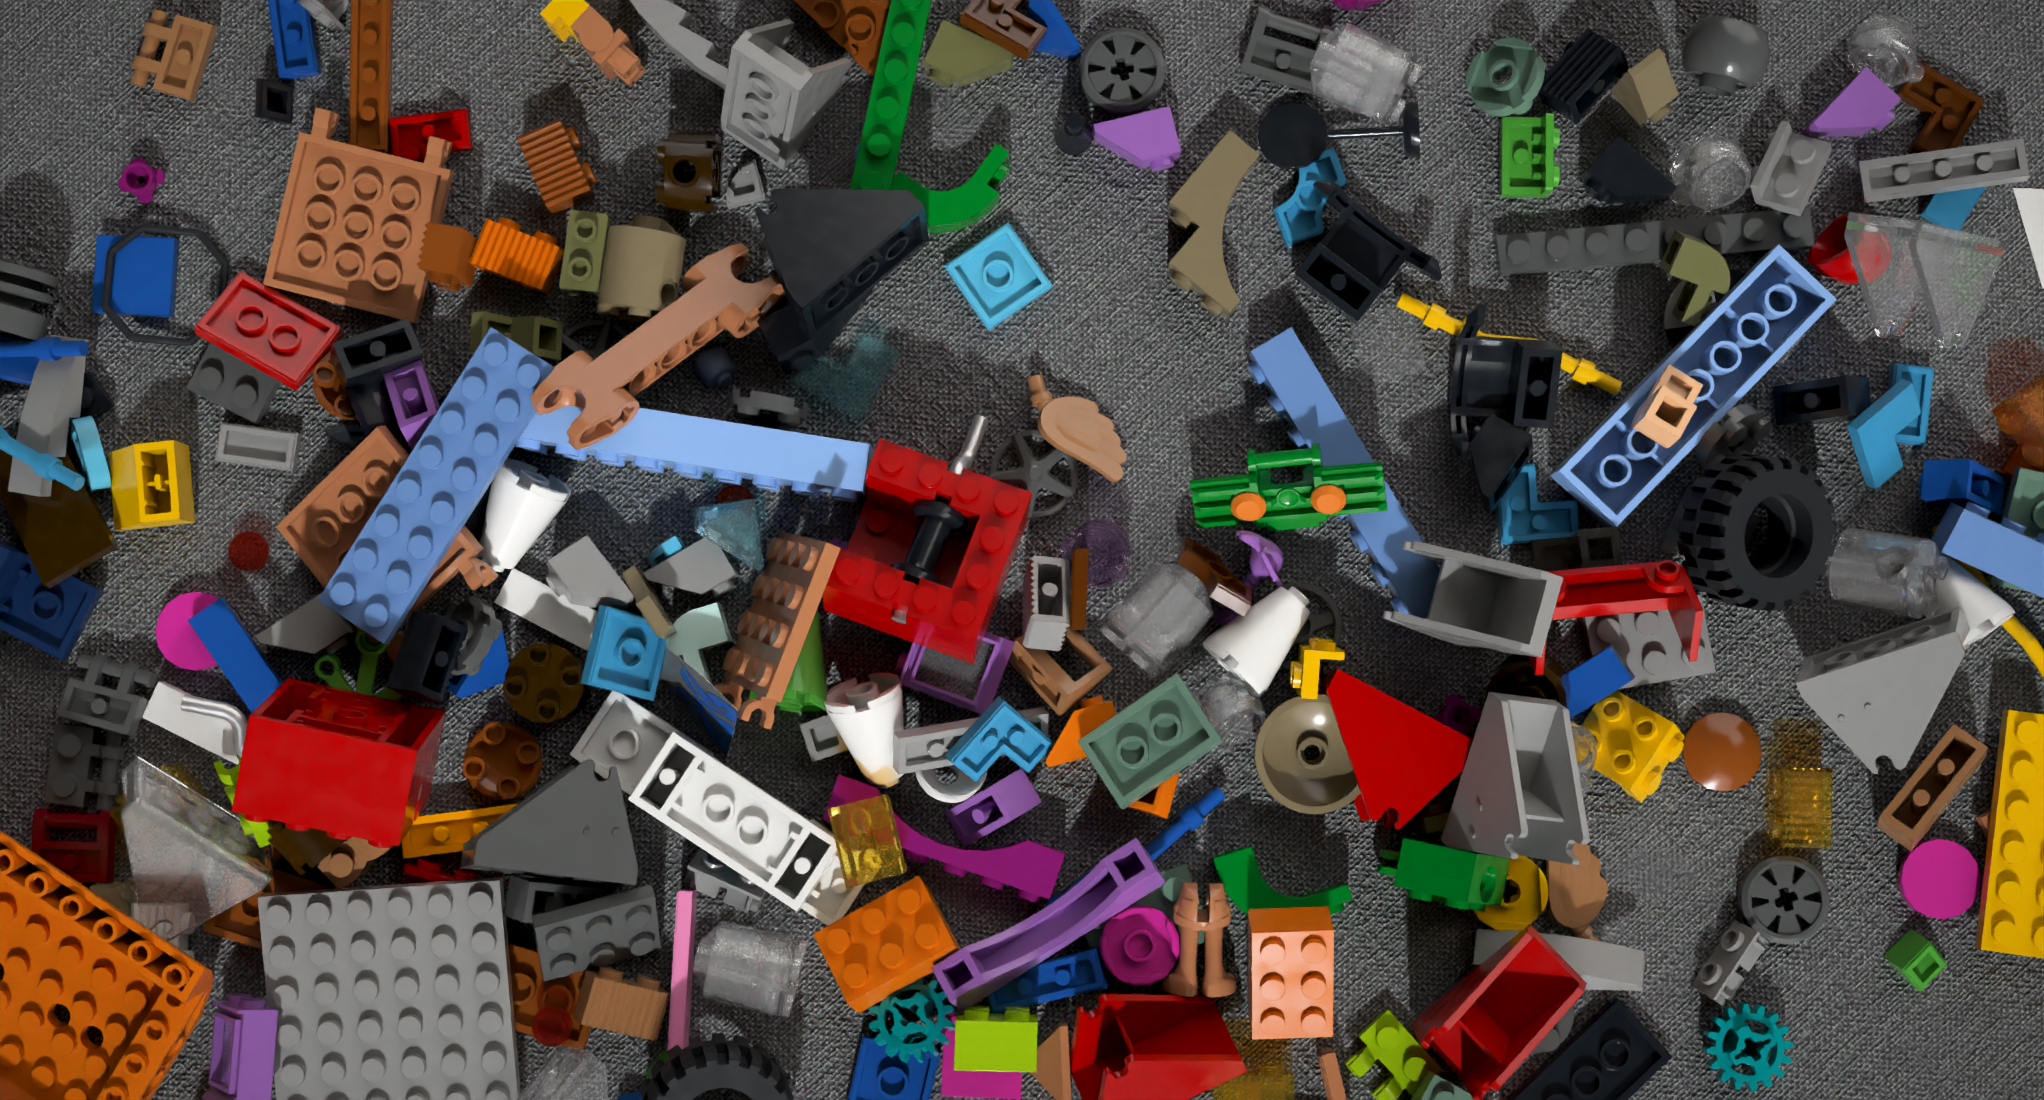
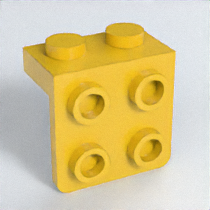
M1616 690L1594 705L1573 739L1577 760L1618 783L1629 796L1642 803L1647 795H1652L1659 787L1662 779L1661 774L1667 764L1679 757L1684 746L1683 740L1685 736L1675 723Z

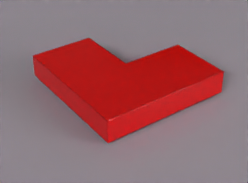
M467 109L389 118L392 153L394 156L424 163L429 136L453 143L451 152L473 150L470 117Z

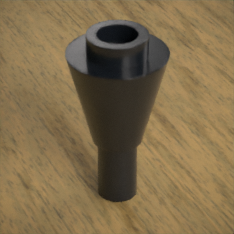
M1072 113L1057 125L1054 132L1055 143L1066 154H1081L1092 143V128L1079 114Z

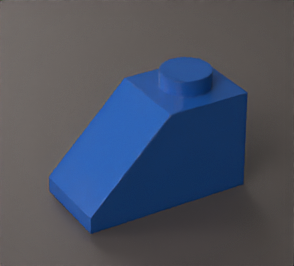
M1971 459L1924 460V470L1919 478V491L1922 500L1942 509H1947L1950 502L1965 507L1967 501L1991 511L1989 516H2002L2005 477Z

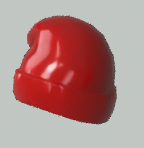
M1851 212L1837 217L1825 227L1815 240V245L1809 250L1807 261L1812 268L1825 277H1830L1846 285L1863 284L1879 275L1887 261L1888 248L1884 237L1877 230H1874L1867 221L1857 214Z

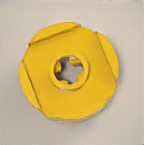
M1518 855L1517 859L1510 858L1506 880H1509L1510 886L1517 887V894L1511 895L1510 902L1505 903L1502 898L1501 906L1486 904L1485 911L1471 909L1479 921L1495 930H1522L1529 924H1532V921L1537 919L1538 915L1546 907L1548 901L1546 877L1532 860Z

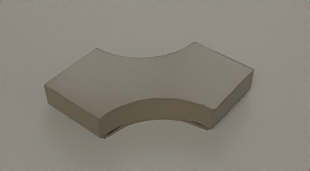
M632 566L623 572L622 577L631 590L637 607L655 635L666 639L677 632L662 607V601L641 569Z

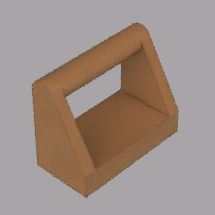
M1068 627L1065 641L1093 669L1074 682L1045 650L1024 647L1022 645L1024 640L1022 636L1015 640L1008 660L1059 716L1074 707L1113 669L1077 630H1072L1071 627Z

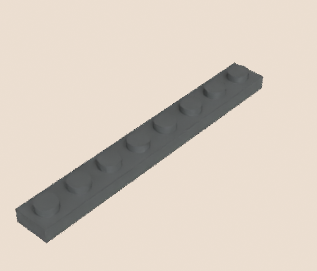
M1805 207L1801 216L1771 210L1496 235L1494 243L1498 277L1660 263L1675 230L1703 240L1723 257L1767 253L1778 244L1786 251L1811 249L1815 243L1810 207Z

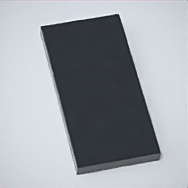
M1614 996L1505 1100H1628L1672 1056L1624 1004Z

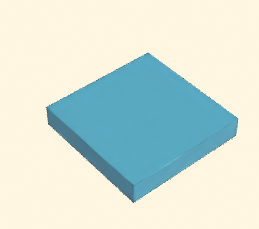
M1009 222L944 265L945 270L987 331H990L1052 288V284Z

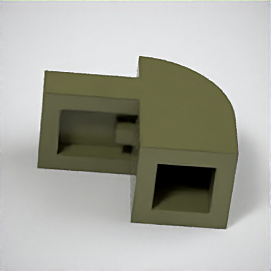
M1675 230L1659 267L1669 275L1686 280L1672 314L1681 322L1696 327L1699 319L1704 318L1711 307L1712 296L1710 294L1712 290L1724 295L1728 294L1730 271L1723 256L1713 247L1699 238Z
M484 311L472 312L470 352L475 353L492 327L546 362L561 361L562 321L539 316L508 317Z

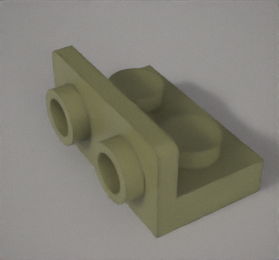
M570 210L559 288L570 296L585 297L586 292H599L610 217L607 214Z

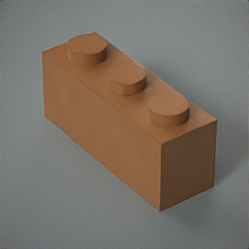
M1953 724L1881 813L1877 828L1909 851H1912L1982 764L1988 747Z

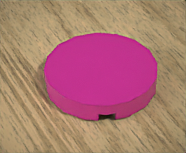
M191 592L181 594L166 604L158 616L155 633L158 647L168 661L179 668L194 671L210 669L218 665L187 621L218 600V597L211 594Z
M1942 839L1918 842L1912 851L1907 850L1902 858L1903 862L1897 873L1900 895L1911 909L1924 916L1939 919L1959 916L1972 906L1979 894L1981 876L1978 864L1966 848L1954 841Z
M1130 905L1105 923L1100 936V953L1107 969L1119 980L1133 986L1151 985L1164 979L1174 967L1180 953L1179 935L1173 922L1161 910L1148 905Z

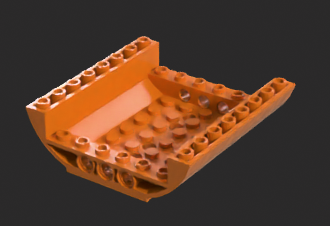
M0 830V963L4 967V977L0 980V1100H151L204 1014L203 1009L213 985L214 976L212 970ZM57 1004H62L68 1008L70 1012L69 1023H63L57 1019L55 1015ZM90 1026H95L101 1030L103 1034L102 1045H95L89 1040L88 1028Z

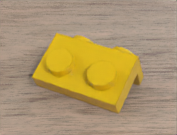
M1309 638L1308 645L1299 644L1298 661H1291L1289 685H1292V688H1296V693L1300 698L1317 699L1320 659L1344 660L1345 652L1336 647V642H1333L1332 639Z

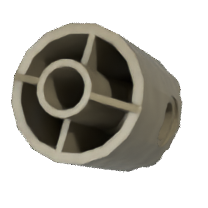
M635 215L634 220L626 225L609 226L596 313L619 317V321L626 323L642 324L643 319H651L677 300L686 239L680 236L666 220L653 216Z

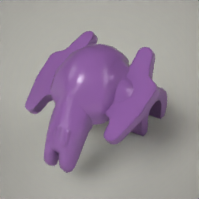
M1237 531L1235 534L1238 538L1251 547L1249 556L1251 572L1246 575L1242 582L1249 586L1252 592L1261 583V579L1273 580L1278 587L1283 586L1277 575L1282 568L1284 559L1281 548L1276 543L1254 532ZM1228 607L1223 611L1213 612V617L1219 624H1227L1239 615Z

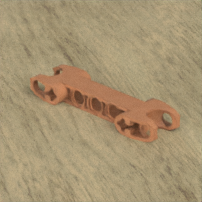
M743 243L733 244L718 252L707 255L684 275L681 283L682 289L686 292L684 295L595 360L585 351L580 350L557 364L531 395L532 407L539 415L549 414L564 406H576L583 410L567 430L568 443L575 450L588 447L604 438L612 436L627 425L637 414L639 403L634 396L724 329H727L734 337L741 338L759 326L757 321L767 317L785 295L778 276H769L756 283H743L736 279L745 270L746 265L750 261L748 256L749 249Z

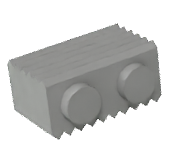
M1034 555L1029 560L1022 585V638L1024 639L1022 645L1031 649L1059 651L1062 650V645H1064L1065 636L1070 626L1069 561L1064 558Z

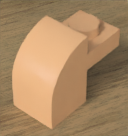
M1668 364L1662 370L1646 401L1638 408L1631 427L1668 449L1680 439L1698 407L1693 403L1703 384Z

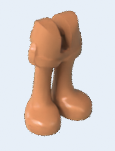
M1183 882L1179 899L1173 906L1174 923L1180 925L1179 960L1176 969L1170 970L1166 977L1161 980L1162 989L1168 993L1180 996L1194 997L1197 995L1196 964L1199 931H1204L1205 968L1202 975L1201 992L1206 997L1231 995L1236 991V978L1231 973L1225 972L1222 959L1223 927L1228 926L1231 921V906L1226 901L1223 883L1208 884L1205 904L1207 908L1198 909L1197 882Z

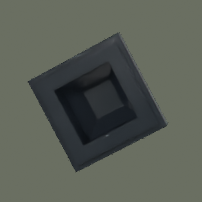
M262 78L256 79L255 118L287 125L292 124L293 86Z

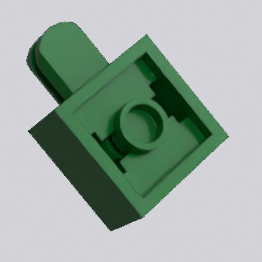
M1407 838L1402 840L1401 851L1384 848L1379 850V857L1398 861V867L1377 864L1376 872L1395 876L1394 886L1409 889L1407 897L1424 901L1444 902L1445 906L1464 910L1485 911L1486 904L1498 906L1502 904L1510 858L1449 848L1445 844Z

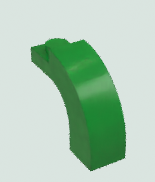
M996 143L972 178L964 185L953 190L934 191L927 189L901 171L894 178L892 190H909L924 205L928 233H947L961 230L984 218L1000 202L999 192L991 186L993 183L1000 186L1011 170V166L1008 165L1010 155L1006 149Z
M1249 845L1211 857L1219 882L1223 883L1225 893L1245 914H1247V909L1328 906L1331 915L1345 910L1344 903L1353 900L1346 883L1336 884L1300 896H1288L1275 892L1263 880L1252 847Z

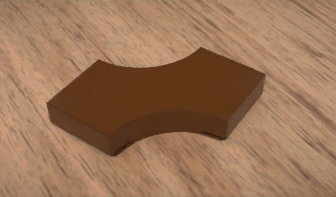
M1185 537L1178 549L1177 562L1202 581L1209 592V597L1244 617L1252 603L1251 588L1236 578L1226 568L1220 555L1193 539Z

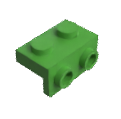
M1545 113L1542 117H1502L1500 119L1499 197L1546 198L1553 191V187L1558 186L1560 166L1559 163H1554V148L1559 146L1560 126L1559 124H1554V113Z

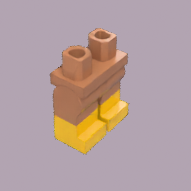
M552 0L540 12L551 32L562 42L571 35L582 44L594 64L598 66L601 73L610 81L617 75L631 88L645 73L646 70L640 64L641 60L635 55L636 51L628 36L619 28L614 32L609 22L584 0Z

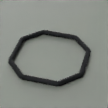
M152 224L138 225L107 251L102 294L103 311L126 338L131 341L177 346L193 345L201 339L195 333L188 339L134 334L110 307L114 256L142 232L198 237L221 264L218 297L227 288L228 260L207 235L199 229Z

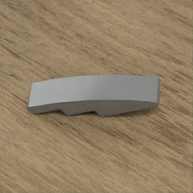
M628 0L642 21L671 52L703 78L725 91L728 69L714 62L718 52L712 42L688 30L692 21L686 10L668 0Z
M50 335V336H49V337H58V338L61 339V341H82V340H84V341L87 342L86 339H80V338L66 337V336H60V335ZM66 356L57 361L39 360L22 410L16 437L17 441L41 454L47 452L55 457H66L69 418H80L86 356ZM12 457L8 491L39 497L51 496L52 481L36 474L30 465Z
M1477 929L1473 959L1474 968L1476 969L1520 931ZM1539 933L1587 983L1585 990L1643 991L1645 951L1607 942Z

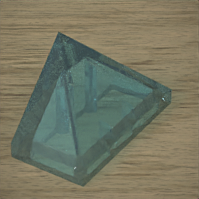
M754 499L701 506L694 512L695 532L760 572L764 567V557Z

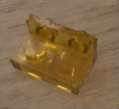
M885 794L827 808L846 888L906 873V865L889 795Z

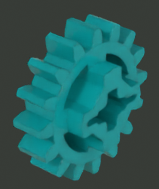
M923 977L882 1000L879 1007H870L869 1011L878 1018L869 1023V1028L872 1031L881 1032L874 1041L879 1046L888 1043L885 1053L891 1058L899 1051V1058L903 1063H908L911 1054H914L919 1063H923L925 1058L924 1052L929 1051L937 1057L939 1052L936 1045L939 1042L945 1045L950 1044L949 1039L944 1034L946 1030H955V1024L948 1020V1017L953 1016L957 1011L954 1006L945 1005L949 1000L944 991L938 993L941 985L935 979L926 986V978ZM915 993L913 998L899 1000L907 994ZM934 1003L938 1010L937 1025L932 1022L931 1012L935 1008ZM903 1010L913 1015L917 1014L925 1026L908 1022L901 1011ZM889 1012L893 1014L894 1026L891 1029L892 1033H890L888 1027ZM927 1037L922 1042L910 1044L915 1038Z
M1744 1002L1738 1003V1012H1735L1731 1007H1723L1725 1018L1720 1019L1712 1016L1710 1019L1716 1028L1714 1031L1704 1030L1703 1032L1706 1037L1711 1039V1044L1702 1046V1051L1713 1056L1706 1063L1707 1067L1710 1069L1720 1068L1716 1078L1722 1082L1730 1079V1087L1736 1090H1740L1743 1083H1745L1747 1090L1751 1092H1756L1757 1082H1760L1767 1088L1772 1087L1770 1079L1772 1074L1781 1078L1785 1076L1779 1068L1781 1062L1785 1064H1791L1792 1062L1791 1058L1784 1055V1049L1794 1047L1793 1042L1782 1038L1789 1031L1788 1026L1783 1024L1775 1025L1779 1015L1770 1011L1764 1016L1765 1007L1759 1004H1755L1751 1012L1749 1005ZM1744 1021H1757L1764 1026V1028H1757L1754 1031H1751L1750 1027L1747 1024H1745ZM1728 1031L1729 1034L1726 1040V1044L1723 1046V1040ZM1745 1039L1754 1042L1749 1046L1751 1052L1749 1055L1741 1052L1746 1047ZM1770 1048H1772V1052H1771L1770 1058H1769V1060L1767 1061V1057H1768V1054H1769V1050H1770ZM1744 1063L1751 1073L1736 1072L1730 1066Z

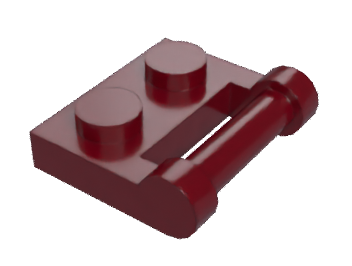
M38 808L33 815L31 850L78 882H114L115 834L119 827V814L116 810H102L99 814L54 813L52 809ZM53 829L97 830V841L51 840V831Z

